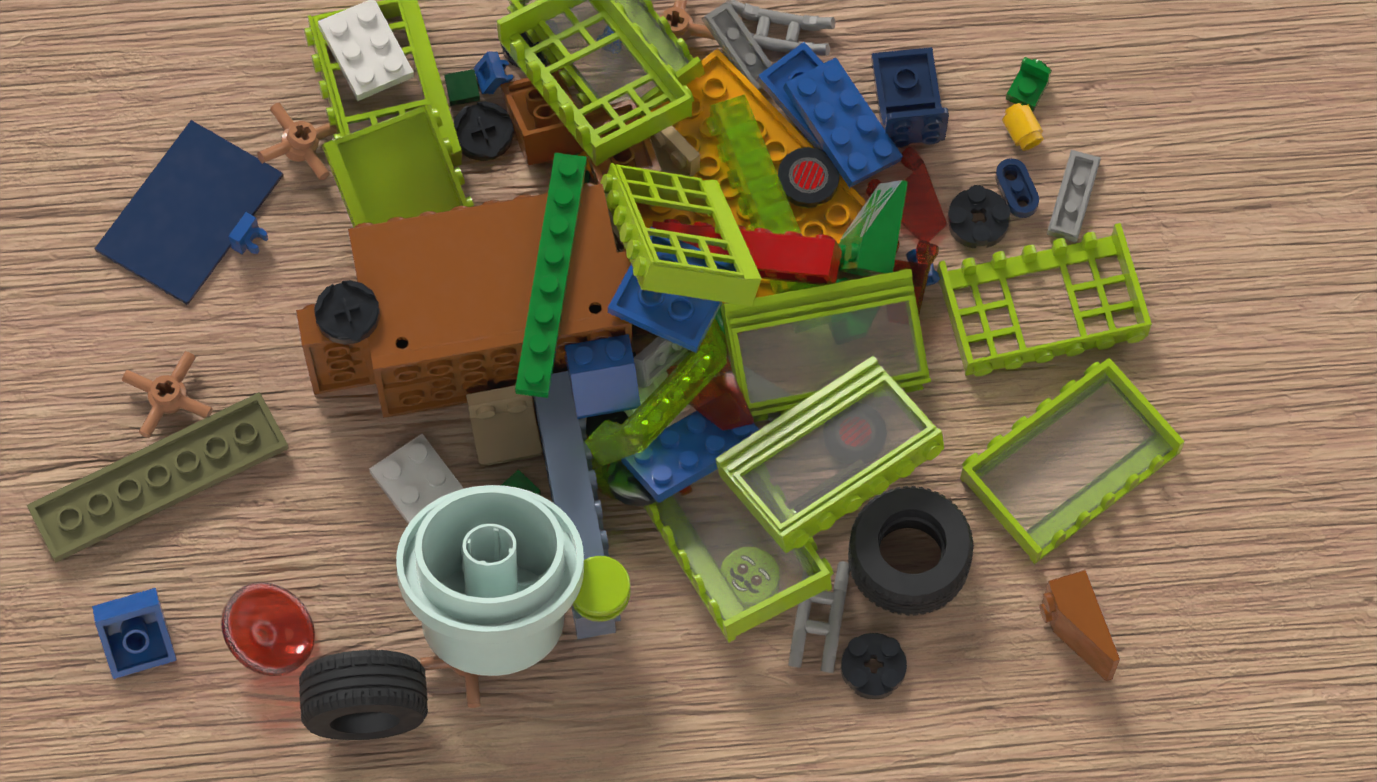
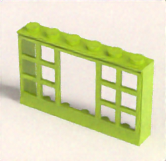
M418 0L378 1L377 4L385 19L401 16V22L388 25L392 31L405 29L410 46L401 49L404 55L412 54L425 99L345 117L333 71L340 70L338 63H330L326 49L328 44L318 27L319 20L346 9L308 16L309 28L304 29V34L308 47L313 46L315 54L311 55L315 73L321 72L323 80L318 81L322 99L328 98L330 107L326 108L329 125H336L338 134L333 135L334 139L350 134L348 124L370 120L371 125L378 123L377 118L396 113L401 115L405 111L430 104L431 109L436 108L441 117L443 126L438 128L442 138H448L451 143L454 155L450 156L453 167L462 165L461 147Z
M537 0L497 20L498 40L596 166L609 157L626 150L687 117H692V102H694L692 92L686 85L682 86L677 80L676 73L671 65H665L661 60L655 45L649 44L645 40L638 24H632L620 2L616 3L614 0H588L598 14L582 22L577 19L570 9L587 0ZM564 13L573 26L555 35L546 24V21ZM604 20L614 33L596 42L586 28ZM539 25L549 39L530 48L520 34ZM579 32L589 46L570 54L561 41ZM619 39L647 75L578 109L551 73ZM554 45L564 59L545 67L536 56V53ZM653 81L663 95L644 103L634 90ZM628 94L638 107L619 116L609 102ZM666 101H669V102H670L669 104H667V105H665V106H663V107H661V108H659V109H657V110H655V111H653V112L650 111L652 108H654V107H656V106H658V105H660V104H662V103H664V102H666ZM603 107L612 118V121L594 130L584 115ZM641 114H644V115H645L644 117H642V118H640V119H638V120H636V121H634V122H632V123H630V124H628V125L625 124V122H627V121H629V120H631V119H633V118H635V117H637V116H639V115H641ZM619 127V130L600 138V135Z
M611 163L608 173L604 174L601 179V184H603L607 207L613 216V223L617 226L620 241L624 244L627 258L630 259L633 274L637 277L641 290L752 306L762 278L718 181L702 180V178ZM636 203L708 214V217H712L716 223L715 233L720 234L722 239L646 228ZM650 236L668 238L672 246L653 244ZM678 240L698 243L701 251L681 248ZM707 245L722 247L723 250L728 251L729 255L710 253ZM656 252L675 254L679 263L659 260ZM685 256L705 259L708 267L690 265ZM714 261L732 263L737 272L717 269Z
M1121 223L1115 224L1112 235L1097 239L1095 232H1088L1083 235L1082 242L1067 245L1064 238H1059L1053 241L1051 249L1037 252L1035 245H1027L1023 247L1020 256L1006 258L1004 251H998L992 255L991 262L976 265L974 258H966L962 261L961 268L950 271L947 270L945 260L938 263L939 284L965 376L972 374L984 376L995 369L1004 367L1007 370H1012L1032 361L1044 363L1052 360L1055 356L1064 354L1076 356L1087 349L1096 347L1098 350L1111 348L1115 343L1124 341L1136 343L1149 335L1152 323ZM1117 255L1122 274L1101 279L1095 260ZM1088 261L1094 280L1072 285L1067 266ZM1060 268L1080 337L1026 348L1006 279ZM999 280L1005 300L983 304L977 285ZM1125 282L1130 301L1109 305L1103 286ZM971 287L976 306L959 309L953 290ZM1096 288L1102 307L1080 312L1074 292ZM1007 307L1012 327L991 331L985 312ZM1133 308L1138 324L1116 329L1111 313ZM978 313L984 333L966 336L961 317ZM1104 314L1109 330L1087 335L1083 319ZM1015 334L1019 350L997 354L993 338ZM986 340L990 356L973 360L969 343Z

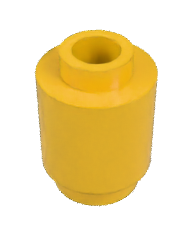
M1017 103L1005 110L1002 122L1015 145L1020 146L1022 151L1030 150L1044 140L1042 136L1043 130L1029 105L1022 106L1021 103Z

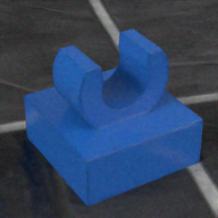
M487 51L474 67L482 94H493L501 84L508 83L514 78L511 74H505L504 70L509 63L506 60H500L498 52Z
M245 212L228 236L232 250L243 255L246 249L253 254L259 253L258 245L252 243L253 239L261 238L264 241L268 240L267 232L263 228H259L256 217Z

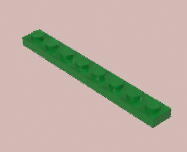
M554 154L515 387L516 394L543 398L549 397L587 165L586 156Z

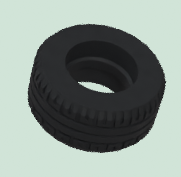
M916 486L890 489L888 492L875 496L873 500L871 499L855 519L848 548V563L851 576L860 592H863V595L869 598L870 602H874L877 607H882L883 610H890L889 612L893 614L895 612L898 615L903 613L907 616H910V614L916 616L919 613L921 615L926 614V612L931 613L934 610L940 609L941 606L944 607L947 602L952 601L966 582L973 557L974 541L972 530H970V525L966 517L963 516V512L960 509L958 510V506L953 504L950 499H946V496L943 494L940 495L936 491L932 492L928 488L926 490L924 487L916 488ZM913 528L921 530L937 542L941 550L940 561L934 568L923 573L907 574L892 568L883 559L880 553L882 539L898 529Z
M359 650L336 653L314 660L305 667L299 677L301 721L311 733L320 737L338 740H370L391 737L417 728L428 714L425 668L415 657L408 654L386 650Z

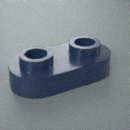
M1014 158L1001 161L996 169L995 180L1011 213L1019 218L1032 216L1037 211L1039 195L1026 166L1020 160ZM1013 175L1016 179L1010 181L1005 176ZM1024 201L1028 205L1026 207H1021L1018 205V202Z

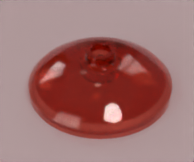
M265 582L248 584L237 590L229 598L222 612L221 628L228 649L241 664L256 673L268 676L289 674L303 665L313 650L315 630L307 608L298 597L279 585ZM256 634L261 636L263 641L259 640Z

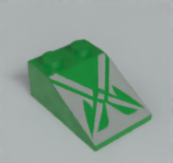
M908 181L887 182L877 186L840 239L838 245L842 250L838 271L867 277L893 272Z

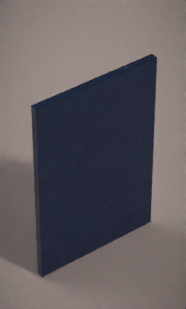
M190 120L97 244L95 251L163 290L166 294L189 305L230 249L231 244L228 236L245 212L253 216L283 177V172L267 163H261L257 157Z

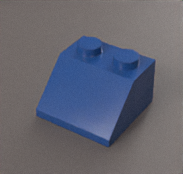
M629 334L565 345L566 365L577 419L641 408Z
M156 588L92 606L95 625L113 679L177 661Z

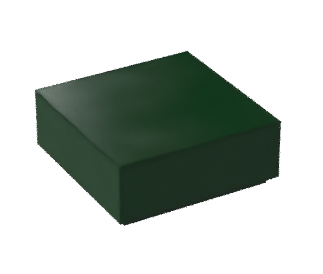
M474 69L444 74L450 106L480 101Z

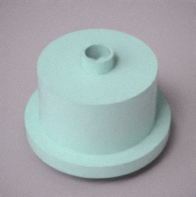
M484 485L469 487L436 499L411 520L401 536L397 549V578L405 603L422 622L425 639L432 651L440 659L456 669L471 674L484 676L507 675L533 666L547 656L557 644L564 627V614L576 600L583 582V545L578 530L571 519L548 499L533 492L510 486Z

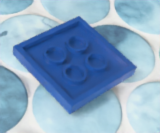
M650 236L653 244L672 246L668 238ZM678 240L681 248L701 251L695 246ZM656 252L659 260L679 263L675 254ZM685 256L690 265L708 267L705 259ZM714 261L717 269L737 272L732 263ZM631 264L608 306V313L696 353L722 302L641 290L637 277L633 274Z

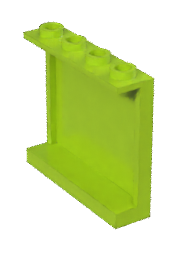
M430 104L322 144L353 228L361 223L378 224L387 222L394 217L406 219L417 217L421 213L428 211L440 213L450 211L456 206H474L470 196L465 198L461 187L465 184L464 177L459 167H453L450 156L454 155L451 143L448 138H442L438 128L443 126L441 117L436 108L431 109Z

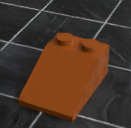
M557 70L551 73V75L554 77L557 83L561 86V88L565 91L568 97L575 104L567 88V85L564 83V81L559 75L560 71ZM528 78L500 85L519 147L528 166L553 160L555 153L575 155L584 151Z
M632 99L610 104L619 116L638 107ZM603 107L584 115L594 130L612 121V118ZM639 115V116H637V117H635V118H633V119H631V120L625 122V124L628 125V124H630V123H632V122H634V121H636V120L642 118V116ZM619 127L600 135V138L619 130ZM650 138L609 157L598 166L587 155L595 185L601 184V179L604 174L608 173L611 163L661 172Z
M1086 570L1048 581L1045 593L1043 594L1042 604L1039 605L1044 622H1049L1053 632L1105 681L1112 680L1120 658Z

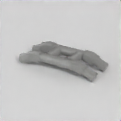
M729 0V3L740 17L758 21L756 35L754 33H751V35L762 49L789 53L803 43L800 41L798 43L800 28L808 31H820L821 29H834L836 24L834 17L801 16L761 9L758 6ZM770 23L788 25L786 40L768 37ZM805 42L817 56H828L830 54L828 43L814 44L813 42Z
M841 561L838 563L833 592L823 591L798 604L788 666L801 668L806 633L826 636L820 671L834 672L850 572L848 562ZM805 570L803 571L802 581L809 577ZM812 602L831 605L828 623L809 620Z

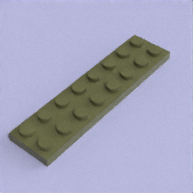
M258 392L27 504V507L55 563L241 473L289 449L261 393Z

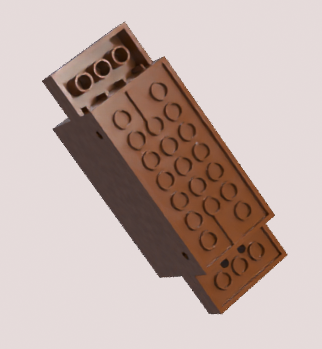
M583 184L552 374L568 371L565 345L629 334L632 348V337L653 334L608 313V306L631 262L627 258L626 249L623 252L617 253L603 184ZM548 191L545 194L535 196L523 194L515 197L513 200L501 202L490 200L482 205L473 207L456 206L450 211L440 213L428 211L421 213L417 217L406 219L394 217L387 222L378 224L361 223L355 226V228L348 229L357 282L363 283L375 294L379 302L380 319L377 328L368 338L358 343L344 345L332 342L322 335L316 325L315 304H310L303 309L296 310L302 348L314 395L376 384L383 418L464 404L467 403V394L515 386Z

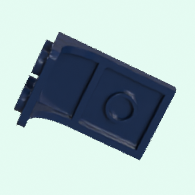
M932 47L872 53L871 63L880 123L896 147L902 148L913 143L932 145L945 140L949 111L948 108H942Z

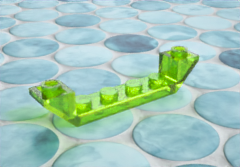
M715 318L697 352L692 351L623 424L605 420L585 441L599 465L604 466L644 451L727 364L726 336Z

